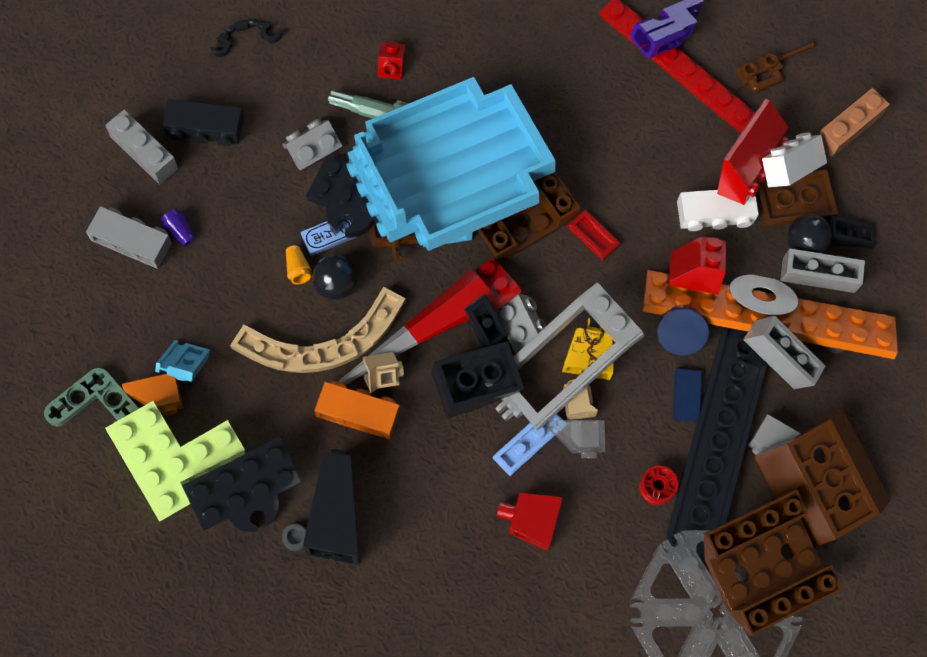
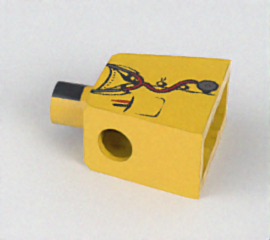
M588 318L586 329L576 328L562 372L580 375L613 345L612 338L607 333L601 332L602 327L594 318ZM613 363L597 378L610 380L613 374Z

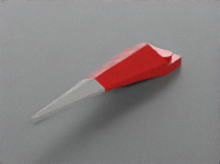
M492 257L475 271L472 269L369 356L393 352L397 356L446 330L469 321L464 308L484 294L495 310L504 306L522 291L518 284ZM360 362L338 382L347 385L367 373L364 362Z

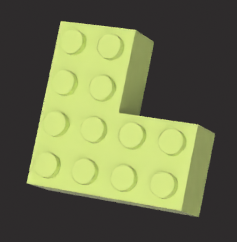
M154 401L105 428L159 521L190 504L181 486V481L245 450L228 420L180 447Z

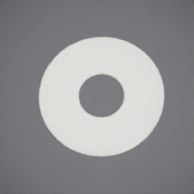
M743 275L735 278L730 284L732 296L743 306L759 313L783 315L792 312L798 305V298L794 291L776 279L757 275ZM757 287L767 288L775 293L776 299L770 302L759 300L753 296L752 290Z

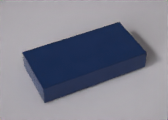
M675 370L672 420L698 421L702 371Z

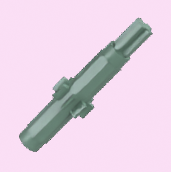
M331 90L328 98L329 104L349 109L351 112L372 119L409 104L397 100V103L392 105L368 97L353 96L336 90Z

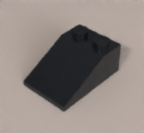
M508 341L435 361L431 370L447 419L472 412L524 391V386Z

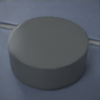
M297 523L288 525L282 533V541L285 547L291 551L302 550L306 528Z

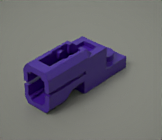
M683 0L664 8L658 19L649 17L637 22L630 34L632 41L638 48L641 47L640 51L649 59L680 46L683 40L691 36L697 24L695 18L699 15V9L703 0Z

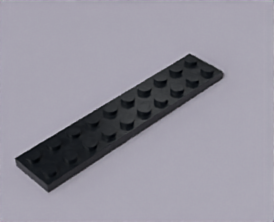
M722 327L699 418L695 426L660 555L662 560L709 575L711 573L706 564L704 553V533L725 524L727 521L767 362L743 340L748 331Z

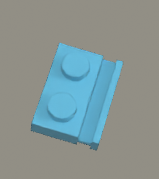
M174 340L157 361L155 372L159 373L161 370L167 371V375L173 376L178 380L192 382L207 362L210 350L185 343L184 346L179 345L178 341Z

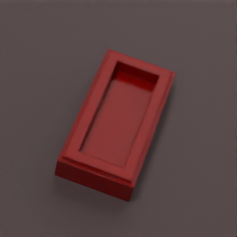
M584 210L568 225V228L602 261L621 244L587 210Z

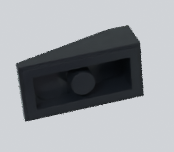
M485 294L464 308L481 346L485 348L493 346L508 336Z

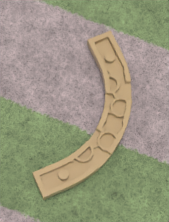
M383 287L366 316L349 330L348 334L337 340L333 339L313 344V346L299 347L298 345L271 339L243 324L230 346L231 349L253 361L277 370L308 373L333 369L357 359L376 345L395 321L406 302V298Z

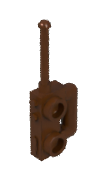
M810 42L784 55L776 56L775 52L767 53L766 56H760L752 62L737 67L736 73L744 86L749 85L752 92L758 93L783 81V75L780 71L783 69L781 62L784 59L810 48L813 49L815 44ZM769 72L771 77L759 82L757 81V76Z

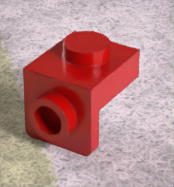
M395 41L382 42L378 58V77L402 78L406 44H399Z

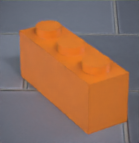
M333 381L332 384L324 382L314 410L316 417L390 440L400 411L399 405L396 404L395 400L388 397H381V399L372 397L370 392L362 389H357L356 391L346 389L347 386L340 382Z

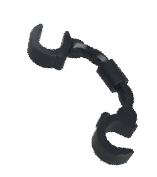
M255 20L239 21L234 23L235 25L229 26L225 32L216 38L218 43L225 45L223 50L218 51L213 47H210L216 57L227 56L230 48H232L231 42L228 41V35L235 30L237 32L247 30L248 27H258L261 31V39L269 43H276L281 39V28L278 29L276 35L268 36L267 32L271 28L270 23L267 24Z

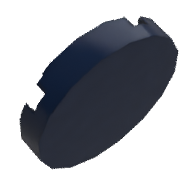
M683 305L673 307L664 316L662 315L659 319L657 333L659 342L664 349L672 354L684 356L699 351L705 345L709 329L706 318L697 309Z

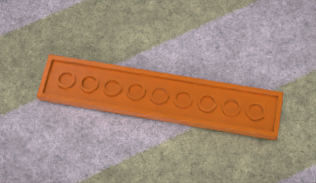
M647 270L643 312L664 315L673 307L684 305L697 309L706 318L708 324L749 331L755 320L776 316L801 342L895 359L898 353L896 321L893 316L798 299L796 309L790 313L783 315L763 314L740 304L732 296L729 285L722 284L719 295L669 286V274ZM752 290L753 296L759 300L770 302L776 299L775 294Z

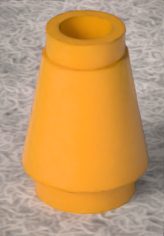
M296 245L288 247L286 249L288 279L293 284L308 282L311 279L312 269L300 247Z

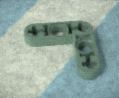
M95 368L45 407L44 417L52 426H62L97 398L117 421L125 417V414L121 411L125 406L130 414L139 408L106 370ZM98 375L100 378L105 376L102 379L103 385L95 384L92 386L95 383V376ZM87 383L89 387L92 386L91 390L93 391V393L91 395L87 388L83 386L84 384ZM77 391H82L85 393L84 401L79 404L73 403L71 401L72 395ZM114 393L122 395V401L117 406L108 404L109 397ZM64 400L73 408L71 411L67 407L63 409L65 407L62 403ZM54 409L62 410V417L60 419L56 417L51 419Z

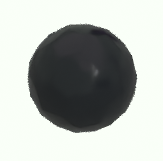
M804 214L791 223L787 239L791 249L823 254L829 249L833 234L831 226L824 218L815 214Z
M330 255L322 258L316 264L312 273V282L321 296L327 299L339 300L353 292L357 284V272L349 259L339 255Z

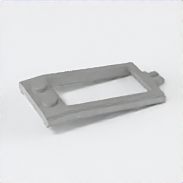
M595 283L572 302L513 358L519 370L584 309L612 338L615 344L538 413L520 392L501 399L502 402L496 407L498 413H502L509 408L502 415L505 421L514 415L516 418L524 415L538 431L624 352L644 337L642 330L599 283Z

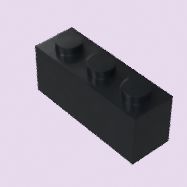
M168 99L163 128L166 135L172 139L181 140L183 137L193 138L194 141L199 143H206L209 140L216 141L223 146H230L231 144H239L243 114L241 108Z

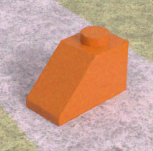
M163 374L122 384L123 390L129 397L144 406L154 401L160 413L164 416L173 415L178 412L177 409L183 408L178 379L173 376Z

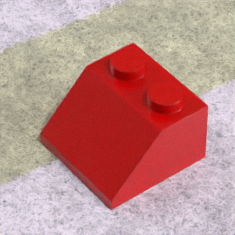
M701 236L671 251L668 285L719 295L726 272V241Z

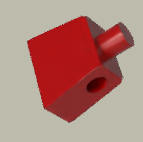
M519 493L516 505L500 502L497 517L511 520L508 533L548 551L562 498Z

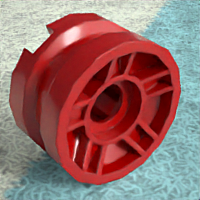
M653 466L642 476L639 490L644 499L650 504H665L677 492L678 479L675 473L668 467ZM658 480L661 481L660 484L663 487L661 490H657L654 487V483Z

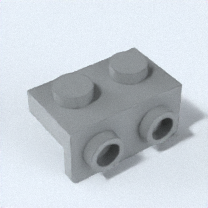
M320 118L307 124L308 129L302 133L297 130L286 136L287 141L282 143L284 148H287L299 170L306 168L342 147L329 120L321 121Z
M518 294L504 306L495 309L508 334L507 338L514 353H518L546 327L544 321L538 317L535 311L537 306L534 300L522 294Z

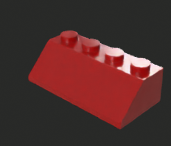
M765 99L723 161L717 194L742 205H745L750 197H755L759 188V182L766 180L762 158L771 154L772 149L783 147V143L789 141V138L786 137L788 126L770 100Z

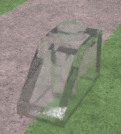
M553 420L547 422V428L573 454H581L583 459L597 458V454L605 452L604 420Z

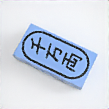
M350 220L340 223V232L338 234L333 232L328 222L302 231L301 236L310 256L357 238H346L345 229L351 225Z

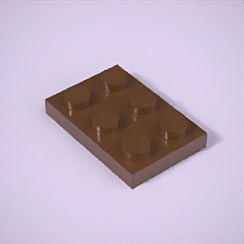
M827 169L813 171L788 186L768 187L767 179L764 182H759L756 195L764 228L791 224L796 218L804 214H815L824 219L831 215H838Z

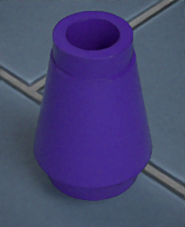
M174 208L161 218L163 222L162 227L182 243L183 246H187L196 239L182 211L180 212L177 208Z

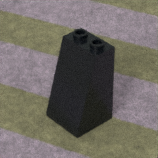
M332 449L331 452L324 451L303 548L308 556L359 565L360 556L351 456H348L347 452L338 449Z

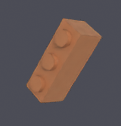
M871 88L820 131L819 135L822 136L825 152L833 158L880 119L890 104L874 88Z

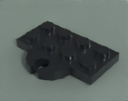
M327 156L306 194L307 201L327 207V222L334 233L338 234L340 232L339 226L341 222L350 220L352 224L344 232L346 238L361 236L379 221L376 216L371 217L366 203L369 201L366 196L361 197L356 183L359 181L356 176L352 178L346 166L347 162Z
M277 434L180 483L203 531L229 519L234 527L242 531L255 532L258 531V527L255 522L250 520L251 514L256 510L263 511V520L269 526L278 513L279 501L277 494L301 483L280 435Z

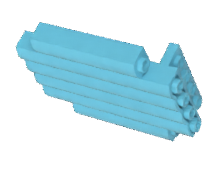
M474 77L366 121L367 132H360L354 135L356 145L353 146L352 151L348 152L349 163L346 164L351 177L356 176L359 181L356 183L361 197L366 196L369 201L366 203L371 217L376 216L379 221L376 225L381 237L386 236L391 243L415 232L420 246L425 245L428 251L539 204V191L533 181L555 172V159L513 86L510 84L484 95Z

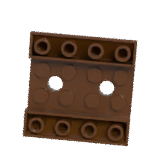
M556 172L533 181L539 191V204L477 230L496 258L514 256L559 230L581 209ZM521 216H526L530 219L531 223L526 227L518 225L516 220Z
M839 408L819 419V424L783 444H774L753 456L774 499L798 489L808 511V515L802 517L801 520L813 547L836 540L878 516L890 502L843 408ZM817 448H821L824 451V459L820 463L814 459V451ZM843 495L849 500V505L845 510L840 509L838 505V500Z
M798 489L704 533L706 564L728 612L749 636H753L843 590L833 566L821 564L801 518L808 515V511ZM784 544H787L791 549V555L788 559H785L781 554V548ZM739 566L746 570V578L742 582L736 577V569Z

